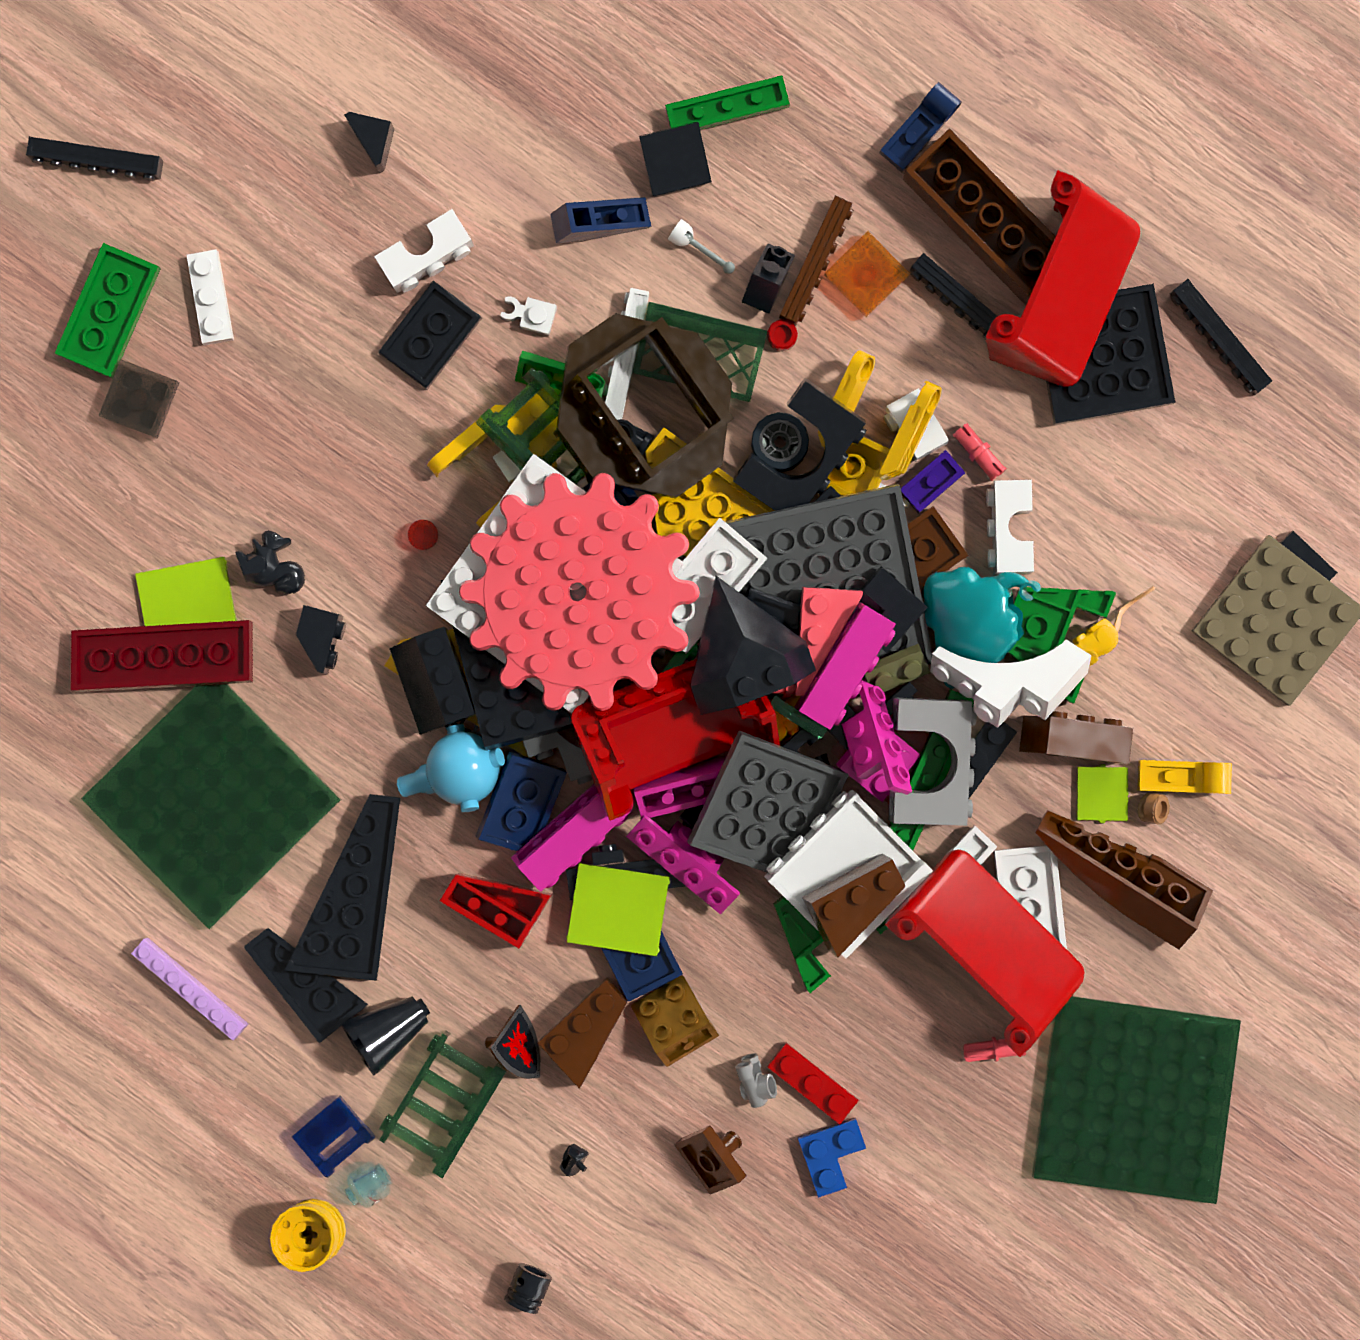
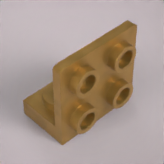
M683 975L675 978L631 1006L654 1051L666 1067L719 1036Z

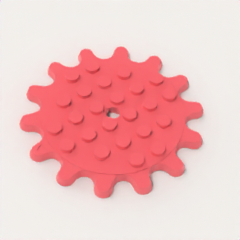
M552 473L543 482L544 498L538 505L529 506L513 494L505 496L500 502V510L507 522L505 531L498 536L477 533L470 540V549L484 560L486 571L481 578L462 583L459 588V595L466 603L480 605L486 613V618L480 627L472 631L469 640L471 646L476 650L483 651L496 647L505 653L506 663L499 674V680L503 687L514 689L525 679L535 678L543 685L542 701L549 710L561 709L566 702L569 692L574 689H582L589 695L591 704L595 709L606 711L614 703L613 687L618 680L623 678L630 679L640 689L650 690L655 687L658 681V675L651 664L653 653L661 648L680 652L688 645V636L686 632L673 623L672 613L679 605L694 603L698 599L700 592L697 584L694 582L678 579L672 571V565L678 557L687 552L689 542L686 536L681 533L659 536L653 531L651 522L659 508L658 501L654 496L649 494L641 495L633 504L623 506L614 498L615 482L609 474H597L593 478L588 492L582 495H575L568 489L567 482L562 475ZM575 583H581L586 588V595L580 601H575L570 596L571 586Z

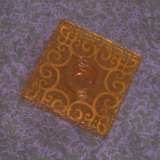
M867 231L824 273V276L867 318L910 276V273Z

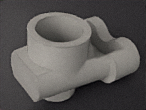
M756 1053L748 1054L741 1058L742 1062L736 1065L735 1068L739 1080L742 1081L740 1084L742 1098L749 1100L752 1108L764 1106L768 1099L776 1097L777 1086L772 1074L762 1075L758 1055Z

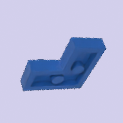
M856 1117L841 1124H835L798 1137L818 1198L847 1188L837 1158L866 1149Z

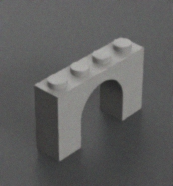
M893 698V729L937 733L948 744L952 761L947 777L932 789L912 790L908 795L890 790L888 820L892 823L967 826L968 818H971L973 813L972 800L968 799L969 787H973L974 771L970 769V756L973 757L975 754V739L971 738V726H975L977 715L973 712L971 701Z

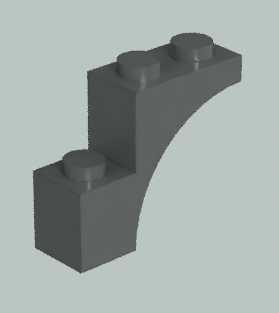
M558 732L523 741L529 758L535 756L536 760L540 761L553 756L554 752L552 749L559 748L571 781L577 780L578 784L581 785L593 780L582 749L568 742Z

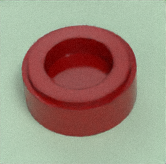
M785 319L773 322L767 333L768 343L778 351L791 349L798 337L795 325Z

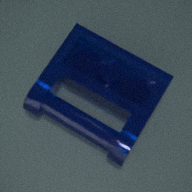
M340 1095L297 1131L292 1138L320 1172L329 1178L335 1172L334 1168L364 1143L369 1144L374 1140L375 1135ZM350 1127L356 1131L357 1134L327 1159L320 1153Z

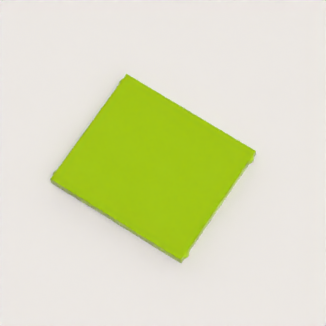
M225 557L136 573L135 580L137 581L145 626L237 621Z
M579 863L569 931L566 936L567 943L657 956L660 951L659 941L667 889L670 884L669 877Z

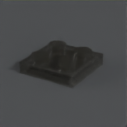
M120 359L99 416L158 439L180 382Z

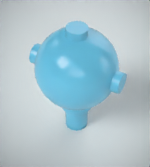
M452 725L446 728L447 735L437 741L432 747L426 764L421 765L413 773L398 777L397 787L403 797L421 792L427 794L436 793L444 801L460 805L461 812L476 811L479 809L478 802L491 793L498 781L500 766H503L505 763L504 754L500 748L486 751L482 736L466 732L465 725Z

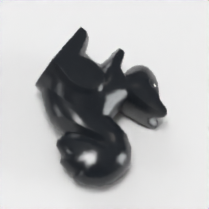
M268 530L262 534V546L256 539H252V546L254 548L252 553L245 555L239 550L235 552L246 583L251 582L262 587L274 585L275 590L283 592L284 595L297 593L305 583V573L301 565L294 561L279 562L276 552L291 544L290 538H283L276 532Z

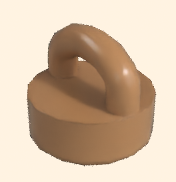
M1145 794L1138 804L1137 813L1140 820L1157 825L1164 823L1170 809L1168 798L1162 794Z

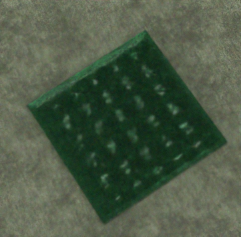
M229 684L195 686L81 798L208 929H212L342 800Z
M1072 996L1053 1019L1032 1177L1217 1204L1241 1020Z

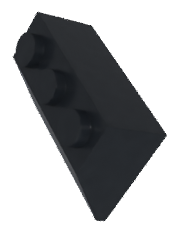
M441 627L389 648L420 735L476 715L470 690L448 628Z

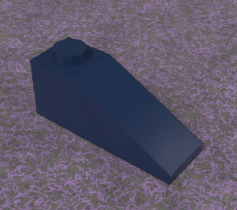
M646 197L565 203L550 214L556 243L586 241L652 227Z

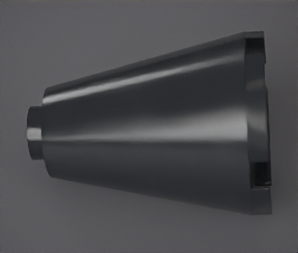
M411 996L346 1020L341 1025L355 1050L362 1057V1061L374 1076L428 1023L426 1016L430 1014V1011L421 998L416 1001Z

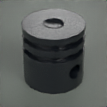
M519 1263L510 1283L511 1287L508 1288V1294L505 1295L504 1300L521 1311L537 1314L542 1304L541 1299H544L552 1280L551 1275L532 1265Z

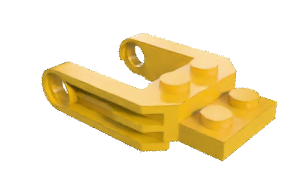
M861 350L857 351L852 357L834 395L836 400L853 412L874 369V356ZM929 381L924 382L926 384L921 389L915 404L910 405L890 449L864 436L857 445L852 443L845 452L849 456L839 470L834 468L827 477L831 480L827 488L832 486L839 494L844 496L876 489L882 480L886 481L904 474L940 400L942 388ZM818 430L817 433H818V436H819L821 445H822V446L824 447V449H825L824 438H823L821 432Z
M542 389L538 390L520 407L494 405L428 462L427 467L436 477H439V474L454 461L463 459L498 429L501 437L525 465L531 456L535 454L557 470V457L566 449L559 437L556 438L553 434L557 427L559 409ZM499 502L477 520L476 524L479 528L482 527Z

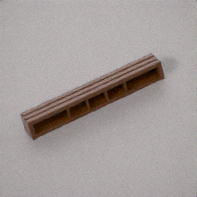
M835 195L780 313V319L789 320L795 326L798 321L802 323L806 314L803 310L806 304L810 306L814 297L811 293L814 287L818 289L822 280L819 276L822 270L826 271L830 263L827 260L829 254H834L838 246L835 243L838 236L842 237L846 227L843 224L846 219L850 220L854 210L851 209L852 202Z

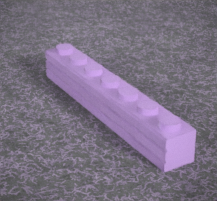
M149 938L143 939L131 953L231 1040H235L247 1027L248 1023Z

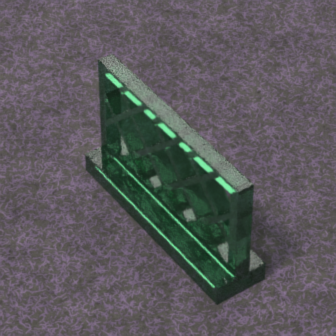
M653 302L648 303L646 321L656 322L663 317L668 326L709 335L710 337L703 340L704 343L715 337L723 339L729 350L715 359L719 361L731 353L740 369L728 376L729 379L743 372L749 382L746 395L733 392L731 389V398L747 402L751 401L768 331ZM645 339L641 341L633 373L676 384L670 375L658 373L665 368L663 365L653 372L640 369L643 356L652 351L651 348L645 351L647 342ZM728 340L740 344L732 348ZM745 344L757 347L755 359L743 367L734 351ZM753 365L751 375L749 377L745 369Z

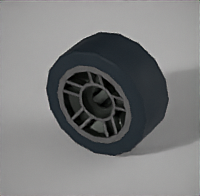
M777 412L767 415L758 422L752 434L751 448L753 454L779 472H785L794 469L803 461L808 451L809 436L806 427L800 419L788 413ZM778 436H781L786 441V445L782 448H778L774 444Z

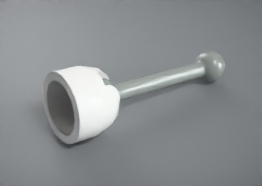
M682 219L668 237L669 241L678 246L691 244L721 265L727 274L735 270V265L732 262L724 261L694 240L692 227Z

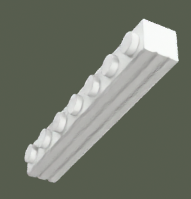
M630 288V292H626L624 304H627L626 310L622 311L621 315L644 320L649 292ZM639 343L616 358L614 365L609 367L608 377H610V383L605 385L603 395L606 396L605 404L617 420L623 417Z

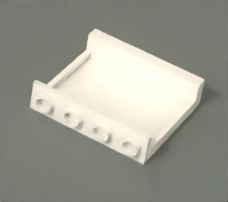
M850 790L848 793L844 791L838 795L832 802L834 807L826 815L822 813L817 816L810 825L812 829L804 837L800 835L795 838L788 847L790 851L782 859L777 857L766 869L768 873L764 876L817 929L802 899L803 896L881 854L893 859L906 887L841 954L845 959L933 872L853 790Z

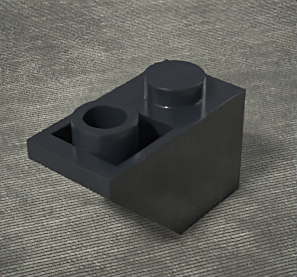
M767 244L752 272L742 303L770 314L795 255L787 252L786 249L780 246Z
M303 605L296 636L317 672L328 675L329 669L334 670L336 666L338 652L334 650L337 639L342 640L344 636L346 622H342L343 616L340 614Z

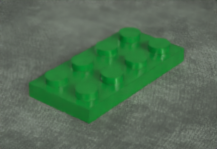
M103 243L55 354L113 379L161 268Z

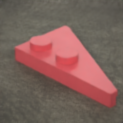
M802 587L798 636L806 641L816 671L795 683L794 695H805L862 598L863 591Z

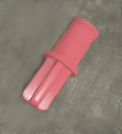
M992 1037L990 1041L967 1043L963 1046L964 1058L967 1062L994 1059L997 1062L999 1058L1018 1056L1007 1045L1005 1039L996 1040L995 1037Z

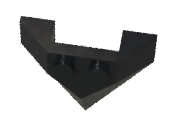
M715 576L711 602L707 609L698 647L696 666L690 681V688L700 715L748 703L791 686L816 671L805 640L718 576Z

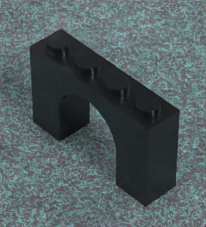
M804 378L788 400L787 406L816 426L821 432L825 442V449L820 462L807 473L787 475L779 472L751 452L733 480L734 483L775 511L808 504L816 493L821 495L831 481L827 478L834 468L839 470L849 456L845 453L852 443L857 445L867 431L863 428L866 424L865 419L807 378Z

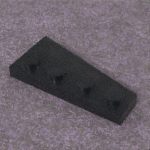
M269 928L244 946L245 950L319 1043L340 1028L342 1023L351 1019L368 1005L332 976L284 971L295 948Z

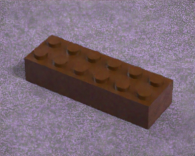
M949 128L905 170L903 180L1026 305L1056 236Z

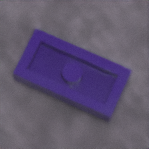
M945 450L901 488V493L919 514L961 478L965 472Z

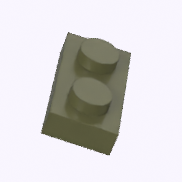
M918 643L879 659L872 672H866L865 677L868 683L880 687L885 692L931 672Z

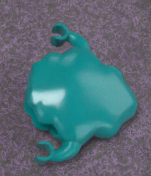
M959 567L953 571L935 572L930 575L924 584V603L928 607L924 613L927 626L934 630L935 650L940 646L951 653L967 659L986 663H998L1024 634L1022 628L1023 613L1013 603L1011 588L1019 587L1020 597L1025 601H1031L1033 597L1028 594L1027 586L1039 592L1041 585L1037 581H1029L1024 576L1013 572H1004L997 576L982 578L970 567ZM944 682V684L946 685V687H948V688H950V689H954V688H955V687H953L952 685L948 684L947 682Z

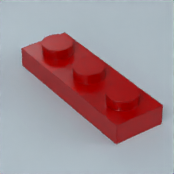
M785 1042L767 1065L770 1070L838 1124L843 1122L859 1101L858 1098L787 1042Z

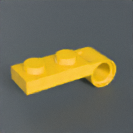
M1138 760L1137 791L1231 794L1232 763Z

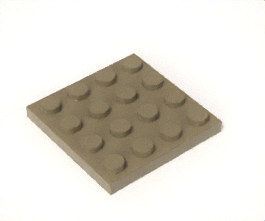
M1267 535L1192 629V632L1287 706H1291L1360 619V604L1271 535Z

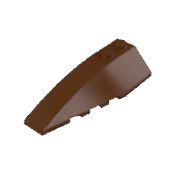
M1048 810L1046 811L1035 833L1053 854L1104 901L1138 925L1180 950L1198 929L1213 890L1159 856L1151 854L1150 857L1137 853V847L1127 843L1124 846L1109 841V836L1101 832L1089 833L1084 830L1082 824Z

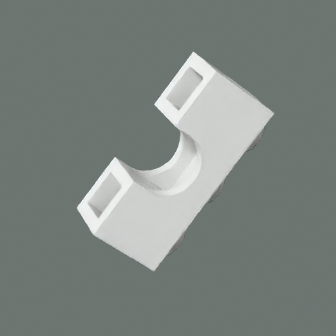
M453 209L426 224L433 236V245L427 253L413 255L399 241L374 256L397 293L400 291L405 293L414 289L419 284L418 280L424 276L429 275V277L440 273L445 268L444 264L452 259H455V261L461 260L471 252L470 248L474 246L473 242Z
M1032 480L994 481L991 484V488L986 491L987 507H992V519L987 520V536L992 537L993 549H988V567H993V575H999L1004 572L1031 574L1034 572L1033 541H1019L1015 539L1009 532L1008 524L1013 515L1028 514L1032 511Z

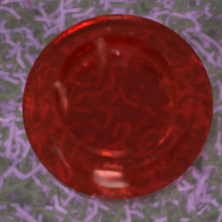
M418 520L409 527L408 540L416 549L428 550L436 544L438 530L432 522Z

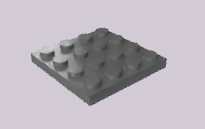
M738 730L687 842L690 846L768 873L766 869L769 864L777 857L782 859L790 851L788 847L791 842L800 835L804 837L812 829L810 825L813 820L822 813L826 815L834 807L832 802L840 795L849 774L840 768Z

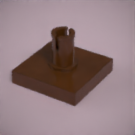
M711 1125L681 1138L674 1144L710 1195L740 1183L747 1176L732 1156V1153L742 1146L740 1137L733 1131L727 1132L720 1139Z

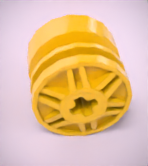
M319 1199L302 1201L280 1214L273 1224L270 1236L272 1252L279 1263L289 1270L298 1272L315 1270L337 1255L343 1246L346 1234L344 1219L338 1209L327 1201ZM311 1226L312 1231L317 1232V1236L313 1239L311 1234L306 1233V1230Z

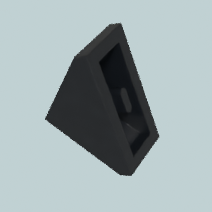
M353 112L344 114L378 172H383L386 167L395 130L391 121Z

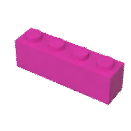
M859 602L805 695L799 698L794 707L831 730L833 725H839L846 714L844 707L850 698L855 699L863 685L860 681L865 673L872 672L878 663V652L882 646L886 647L895 635L893 628L896 624Z
M726 756L698 762L634 788L641 818L644 815L652 818L704 805Z
M593 784L517 851L511 859L541 892L545 888L552 887L558 881L559 875L568 867L571 868L581 861L582 855L591 847L598 846L613 827L623 824L627 820L629 813L609 821L596 786Z

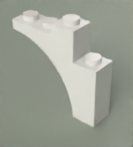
M1065 640L1055 649L1033 659L1014 663H986L958 656L939 646L932 654L930 672L938 680L947 682L958 689L963 696L972 698L974 700L973 712L982 721L989 722L998 728L1019 704L1024 706L1029 713L1036 714L1046 720L1086 676L1091 655Z

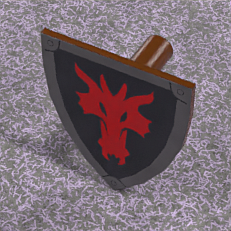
M518 1005L498 1035L486 1038L485 1046L490 1050L498 1063L512 1075L524 1079L540 1078L541 1059L535 1029L522 1006Z

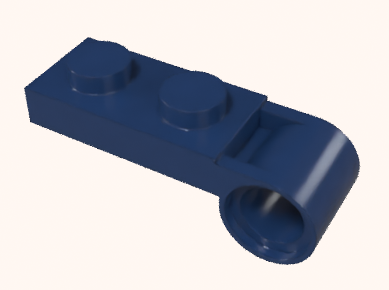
M938 82L924 97L918 108L882 147L879 153L899 171L903 172L955 113L962 101Z

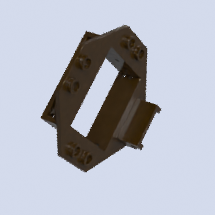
M615 313L567 346L557 427L553 434L562 441L586 475L588 483H591L597 474L606 473L614 479L615 486L675 499L723 465L727 423L734 419L729 412L732 382L697 332L668 326L663 317L656 322H651ZM644 339L708 428L707 431L653 469H651L588 380V377Z

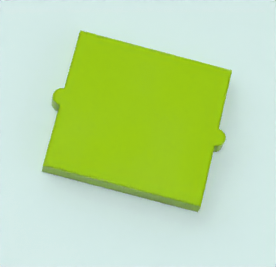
M1101 764L1099 767H1077V820H1099L1102 824L1106 821H1128V767H1106L1105 764Z

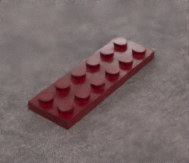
M250 620L71 630V691L73 692L253 683V622Z

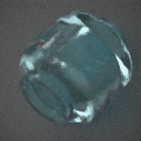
M368 1161L347 1175L349 1187L345 1189V1193L353 1205L360 1203L363 1207L370 1208L390 1194V1185L393 1182L381 1163L376 1165Z

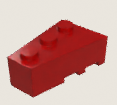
M457 873L440 899V902L519 949L553 893L540 892L539 890Z

